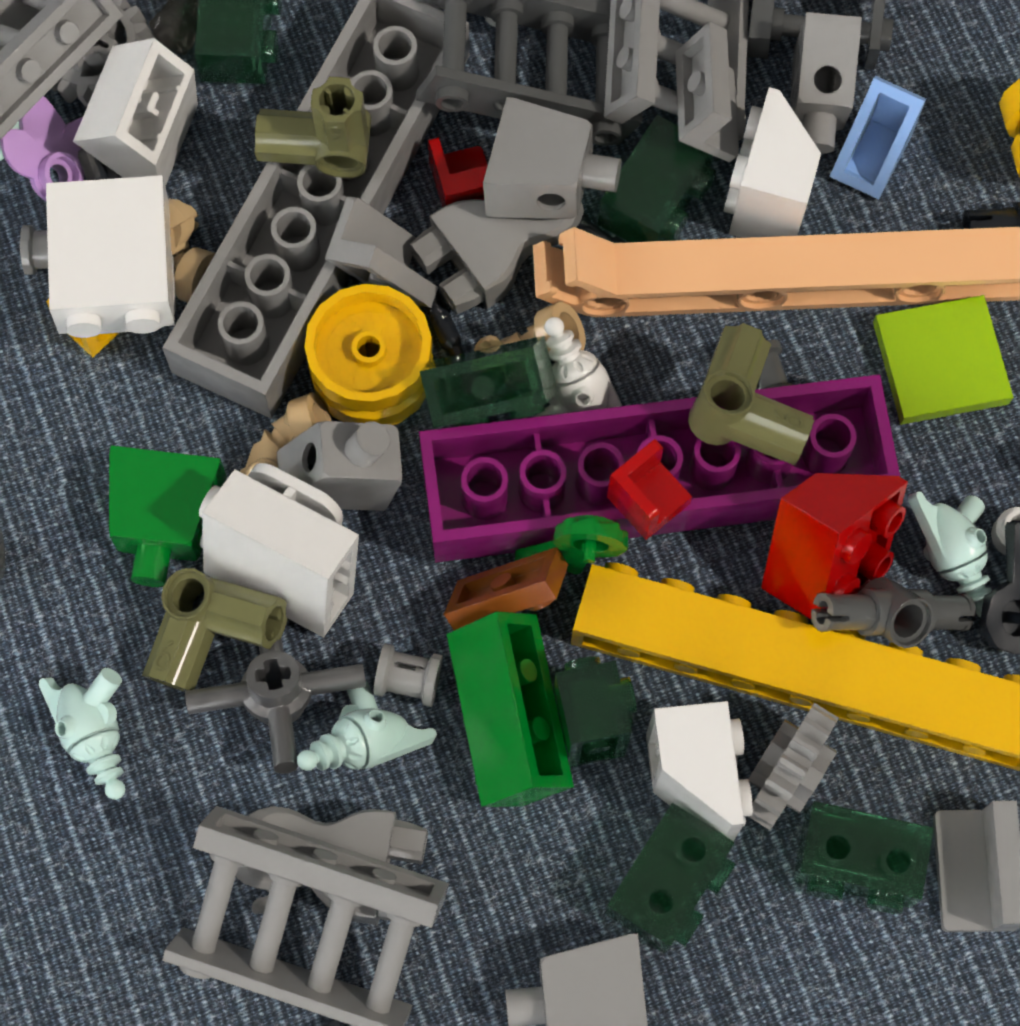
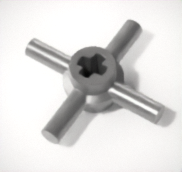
M281 637L272 645L270 650L259 647L260 655L251 661L240 683L185 691L188 714L244 706L252 716L269 725L274 771L286 774L298 768L293 722L302 715L310 702L311 696L366 687L363 663L308 672L300 662L283 651Z

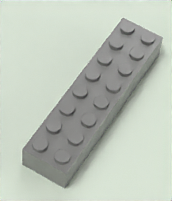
M418 0L358 1L297 111L312 112V91L314 88L326 83L329 76L350 78L351 84L357 90L363 92L365 110L372 117L365 173L353 178H339L324 174L315 165L267 162L162 347L171 373L268 418H273L306 357L304 345L307 324L319 305L337 291L343 289L350 276L324 259L346 198L349 196L360 198L384 214L440 111L435 104L417 101L416 90L436 65L442 66L443 11ZM467 21L465 63L470 56L469 22Z

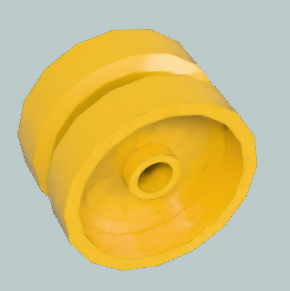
M363 283L341 289L319 305L307 324L304 349L315 394L323 401L328 413L342 422L365 423L373 421L380 424L396 425L416 412L431 390L434 364L432 336L425 314L409 296L389 286Z

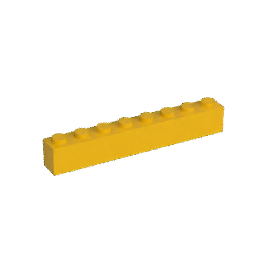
M607 562L604 567L595 564L591 565L574 623L571 645L808 712L812 705L816 703L839 717L838 720L1020 771V675L1007 674L1003 678L981 673V667L974 662L959 658H948L945 662L924 657L923 651L916 646L902 648L892 642L885 646L865 640L866 636L860 635L857 630L821 632L813 625H809L808 618L799 613L788 610H776L774 614L752 609V604L748 600L730 594H719L716 599L695 593L694 586L678 579L663 578L660 583L638 577L639 573L637 570L624 564Z

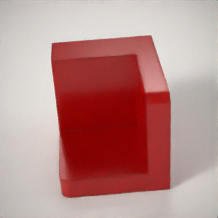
M439 137L429 139V165L442 208L460 200H484L483 181L488 164L483 149L480 146H475L444 154Z
M656 439L652 440L610 474L607 498L645 540L690 505L692 500L690 493L661 463L664 447Z

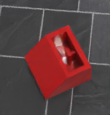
M815 473L780 499L761 588L811 619V609L828 608L818 607L813 603L817 594H857L868 582L875 578L884 577L894 559V553L890 551L894 534L905 518L906 509L902 506L908 481L900 476Z

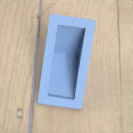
M875 76L829 177L879 200L913 135L926 98Z

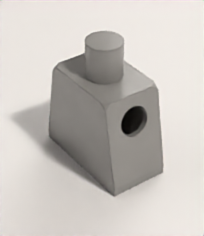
M806 12L794 47L790 106L821 154L834 151L836 131L844 129L853 109L862 17Z
M506 97L483 181L485 214L487 217L572 219L579 213L585 188L616 193L621 173V158L593 154V125L588 120L517 98Z
M373 421L365 423L317 422L277 451L278 468L323 491L341 509L385 511L402 483L399 430L394 425L380 424ZM308 465L314 466L311 471L309 470Z
M638 933L627 934L540 958V987L505 990L508 1026L542 1024L545 1026H648Z

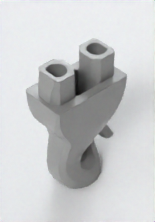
M460 200L429 216L431 227L410 243V248L414 259L427 274L449 260L455 265L458 272L440 283L439 288L444 300L456 315L475 307L481 302L486 309H489L512 289L522 263L533 254V245L544 240L550 242L551 246L558 244L560 233L573 227L577 228L582 219L584 209L581 202L578 215L572 219L493 218L486 216L484 200Z
M277 806L259 809L248 815L249 817L387 863L394 859L423 864L428 830L410 822L397 820L396 812L366 809L355 812L336 822L328 823L315 821L290 808ZM245 865L238 867L236 874L238 880L248 886L270 892L273 880L269 878L268 873ZM311 888L321 902L329 908L331 899L328 898L327 893ZM268 895L258 898L253 902V914L264 913ZM364 905L355 907L352 921L376 926L379 924V919L390 921L385 912Z

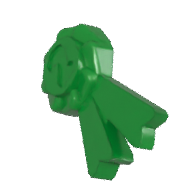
M594 515L568 517L562 523L556 525L553 541L516 550L515 561L557 547L568 563L567 572L578 575L581 574L587 563H595V558L616 557L625 553L628 550V532L621 530L618 522L605 517Z

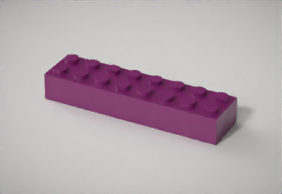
M878 374L755 390V393L814 416V423L809 438L795 466L734 441L716 446L698 439L691 431L688 422L689 412L697 397L419 431L421 460L435 563L515 553L518 549L553 541L556 525L562 523L568 517L579 515L605 517L618 522L620 529L628 532V538L642 537L607 498L610 474L654 439L664 447L661 463L690 493L692 500L690 505L653 535L776 520L780 499L815 473L900 476L881 376Z

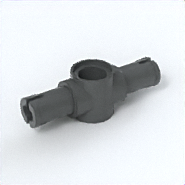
M880 577L868 582L857 594H817L813 603L818 607L828 608L811 609V621L814 627L821 632L857 630L860 635L882 636L898 647L910 648L921 643L932 630H956L960 632L969 630L974 621L969 618L959 617L975 616L976 607L973 599L967 594L932 595L928 590L907 589L892 579Z

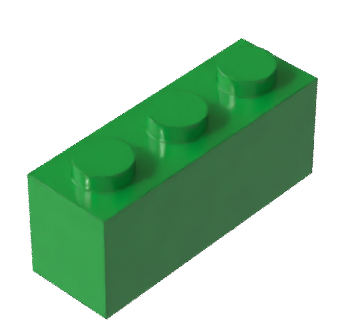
M496 611L446 634L481 807H521L573 788L572 775L537 614Z

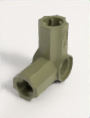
M329 76L326 83L314 88L311 96L312 112L260 109L255 125V156L257 161L315 165L324 174L339 178H353L365 173L372 117L365 110L363 92L357 90L351 84L350 78Z
M745 323L739 326L725 325L700 392L689 412L688 422L690 429L698 439L707 444L717 446L734 441L795 466L809 438L814 423V416L755 393L771 343L764 338L762 330Z
M184 568L176 571L167 579L163 586L161 599L166 612L142 676L184 692L194 690L215 633L270 650L272 645L281 639L288 621L286 617L287 602L277 596L211 578L197 569ZM204 592V599L201 605L193 611V603L196 597Z

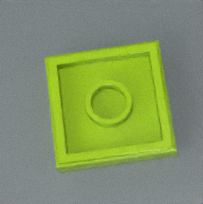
M984 295L875 316L873 325L900 425L1009 405L1014 398Z

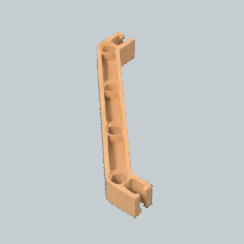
M573 227L560 233L558 237L559 245L563 246V250L552 247L551 243L545 240L533 245L535 297L552 304L562 301L570 305L577 313L590 317L938 304L981 295L985 296L986 302L1020 300V227L613 243Z

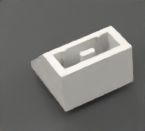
M155 38L112 46L73 142L123 178L163 175L166 187L198 106L194 69Z
M769 87L763 108L753 105L751 107L743 136L744 140L740 154H738L723 211L734 214L729 234L741 238L798 235L821 156V152L781 91Z
M728 701L654 708L646 732L653 793L718 845L732 844L742 827L745 826L746 816H752L753 812L749 780L738 779L737 756L744 755V737L740 719H730Z

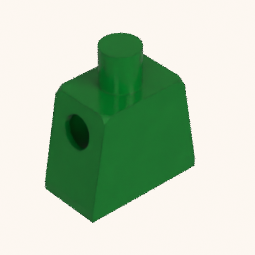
M111 445L109 452V534L117 551L135 554L130 579L132 582L148 587H163L166 583L170 559L198 560L203 549L200 547V539L203 534L202 518L199 516L200 506L208 491L215 485L222 487L227 478L220 458Z

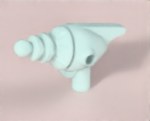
M920 491L910 494L908 502L926 538V546L923 550L924 557L931 562L937 572H940L939 574L942 578L949 581H957L960 584L956 588L959 594L966 593L976 603V614L981 617L983 598L992 592L991 587L985 586V583L990 580L989 575H982L981 572L988 559V553L985 552L987 550V536L984 530L974 525L985 509L983 501L976 496L969 495L964 498L957 509H954L944 503L932 505Z
M103 668L88 690L74 683L67 684L61 688L54 678L51 677L40 679L39 688L56 723L55 733L62 747L74 760L90 764L86 769L88 775H97L94 779L96 785L106 784L105 794L108 798L113 800L122 798L125 794V785L117 778L124 771L122 767H116L121 762L120 755L113 754L120 739L118 721L116 720L117 711L115 706L108 702L122 683L121 676L110 668Z
M366 681V687L347 690L352 705L343 707L339 720L332 727L331 734L322 735L318 741L310 744L309 750H303L299 753L297 764L305 771L312 770L315 767L319 770L337 769L342 764L352 770L372 768L432 744L437 732L433 728H414L402 716L378 709L371 687Z

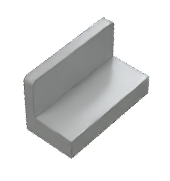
M709 21L675 52L679 141L731 162L739 154L735 73L729 67L727 29Z
M347 197L324 259L364 284L389 286L409 296L416 305L432 307L438 286L409 268L413 256L410 243L416 237L360 198Z
M992 801L982 810L937 811L933 815L942 930L944 932H1003L1019 929L1020 829L1017 801Z

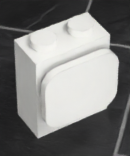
M163 175L46 183L49 310L58 333H67L78 338H89L109 333L133 332L145 334L155 332L164 326H175L174 259L171 251L169 200Z
M266 463L256 464L248 476L234 469L222 487L215 485L208 491L199 509L203 528L200 547L203 548L204 574L214 579L284 599L287 602L286 617L324 638L354 594L359 534L342 526V510L329 495L285 471Z

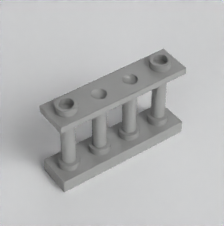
M0 0V140L123 16L112 0Z
M611 0L604 118L623 124L650 106L678 116L677 91L659 85L656 78L657 58L676 65L675 52L683 45L661 35L659 14L660 10H663L702 27L710 21L727 29L729 67L735 73L738 141L743 139L746 126L745 93L749 0H708V5L697 0ZM701 151V154H702V155H705V156H708V157L713 156V155L708 154V153H706V152H704V151Z
M216 806L199 824L193 848L209 853L210 858L214 861L195 931L183 927L165 949L162 961L179 966V969L190 977L198 979L214 978L352 1026H405L413 1005L393 997L414 927L420 925L432 928L443 906L449 883ZM244 865L268 873L269 878L273 880L253 951L218 939L238 867ZM303 885L326 892L328 898L331 899L311 970L276 959L296 888ZM361 905L385 912L390 919L370 990L335 979L355 907Z

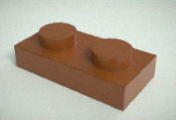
M555 547L457 580L444 616L453 630H457L496 611L516 613L525 609L530 611L540 610L557 599L568 563L560 550Z

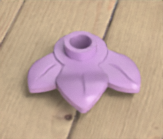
M45 96L19 120L20 129H10L0 140L1 150L8 165L14 172L29 178L35 193L44 201H46V183H53L50 177V167L57 172L59 182L84 181L85 177L78 159V151L82 148L73 142L83 117L65 124L62 117Z

